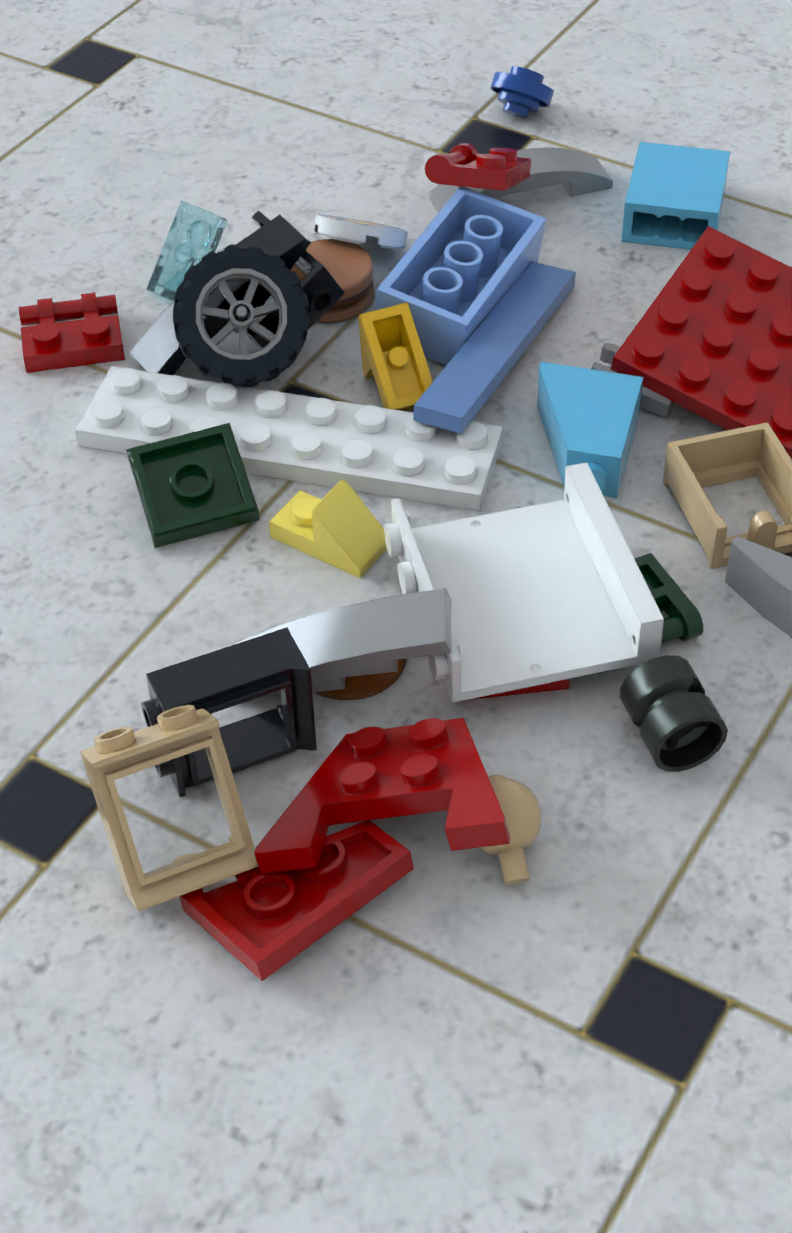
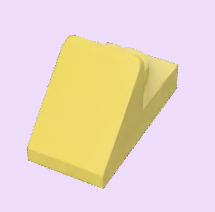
M340 480L322 499L300 490L269 521L271 538L358 578H361L387 550L384 528L345 480Z

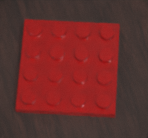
M708 226L613 356L610 369L620 374L643 377L644 387L725 430L768 422L792 460V267Z

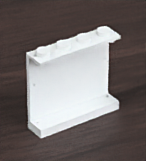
M587 462L566 466L564 500L411 528L409 510L404 511L400 498L391 499L392 523L384 524L385 543L389 556L391 558L398 556L400 559V563H398V577L402 593L409 594L446 588L451 598V654L428 656L434 680H444L452 703L643 664L660 656L664 618Z

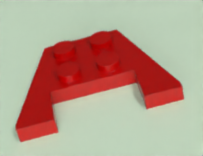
M429 718L421 720L414 725L385 729L372 726L360 729L355 733L346 734L257 845L254 855L261 874L315 868L318 866L327 831L331 825L447 810L448 814L444 830L451 851L510 844L511 837L505 816L465 719L441 720Z

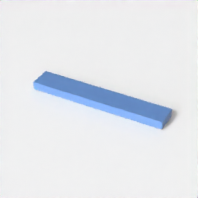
M531 261L414 404L413 420L462 434L575 287L576 272Z

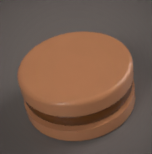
M335 239L312 241L306 251L327 269L345 293L317 322L344 321L364 312L374 297L373 262L369 253L355 243ZM295 266L290 270L298 275L300 281L306 276Z

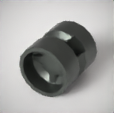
M675 655L653 658L633 670L620 687L619 698L634 725L641 728L640 736L658 768L675 772L694 768L709 760L720 750L726 741L728 729L710 697L705 695V690L688 660Z

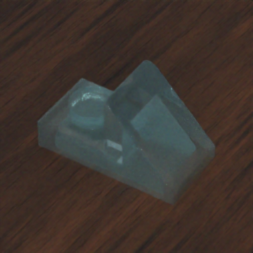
M181 200L146 290L174 301L176 290L184 280L187 270L192 265L195 266L201 262L202 257L213 251L216 252L228 220Z

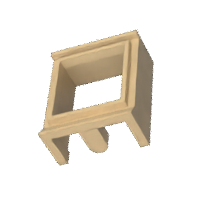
M768 422L667 443L663 484L664 486H669L705 550L710 569L728 566L731 542L735 536L726 537L727 525L722 517L717 515L702 488L757 477L785 525L778 526L770 512L760 511L751 518L749 532L736 536L782 554L792 552V460Z
M185 705L167 710L157 716L158 724L133 732L132 727H120L106 731L94 738L95 746L80 751L125 894L138 912L258 867L254 855L255 846L218 728L220 726L218 719L203 708L196 710L194 705ZM205 748L231 832V836H228L230 842L198 854L182 855L174 859L171 864L143 873L114 780Z

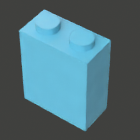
M639 142L625 200L621 242L691 250L708 226L718 231L726 188L730 151Z

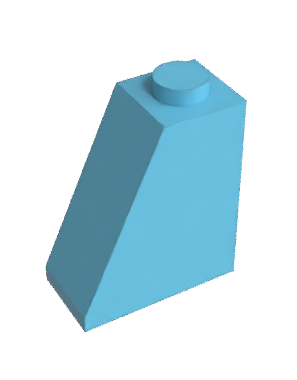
M541 361L538 377L537 409L563 486H565L566 466L587 462L603 496L618 497L639 420L643 377Z

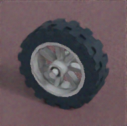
M238 246L225 247L224 251L210 252L202 257L201 262L195 266L192 265L187 270L184 280L178 286L175 293L173 323L177 342L189 363H192L198 369V372L209 379L212 378L220 381V383L244 385V387L257 386L258 383L265 381L269 382L277 378L281 372L294 363L305 343L310 324L307 294L301 286L298 275L294 271L291 272L281 258L274 254L273 256L265 254L263 249L251 246L249 249H239ZM250 281L244 300L237 301L227 285L228 282ZM258 285L268 291L275 301L257 308H253L251 305ZM218 287L230 306L229 310L205 307L209 296ZM279 312V325L276 334L254 320V318ZM203 316L228 320V324L214 337L210 338L204 327ZM251 329L270 343L261 350L248 354L247 332ZM232 331L239 333L240 354L227 352L217 345Z

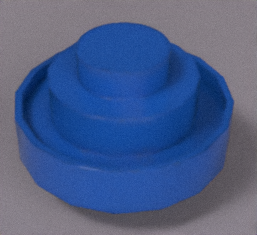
M512 66L510 73L495 72L490 87L492 91L499 94L497 100L504 104L503 111L521 118H527L529 112H537L539 107H549L554 93L553 89L542 84L543 75L517 66Z

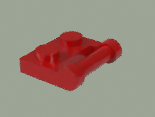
M461 143L453 147L448 155L441 153L430 157L424 169L427 178L436 184L506 191L530 177L531 158L517 157V150L509 148H491L489 154H479L471 144Z

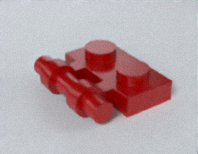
M92 292L81 294V299L53 302L52 298L38 299L37 305L18 307L21 326H27L21 327L26 373L125 360L119 316L111 315L118 314L115 295L96 297V293Z

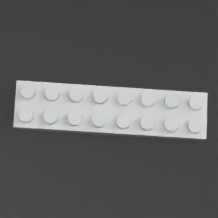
M111 366L78 423L75 435L78 446L127 454L126 449L230 423L247 474L334 487L340 480H345L354 491L480 511L503 443V426L471 421L463 433L459 434L414 421L413 412Z

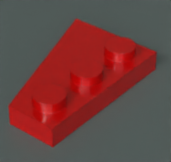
M368 820L326 836L318 866L315 868L261 874L259 867H255L235 875L236 881L206 893L200 888L181 895L179 898L183 911L256 977L263 981L414 868L411 851Z

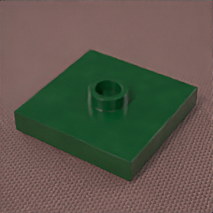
M230 423L126 449L155 548L260 520L259 510Z

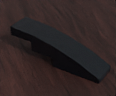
M278 215L235 246H238L239 249H249L250 246L263 249V253L270 256L274 254L285 262V266L291 270L311 242L284 217ZM250 281L228 282L227 285L237 301L244 300ZM258 285L251 302L253 308L263 306L271 296L270 293ZM219 287L209 296L205 307L224 310H229L230 308ZM175 301L160 314L129 352L147 372L174 375L186 360L175 336L173 323V306ZM203 316L204 327L210 338L214 337L228 324V320Z

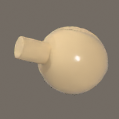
M491 775L489 780L505 816L511 839L510 844L480 847V849L489 855H499L505 885L523 883L530 880L523 849L531 846L539 834L541 809L536 796L523 783L501 775Z

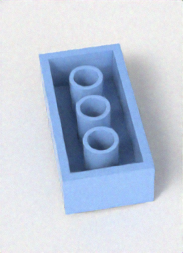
M460 186L376 289L374 311L408 302L425 357L447 365L531 261L538 263L547 218Z

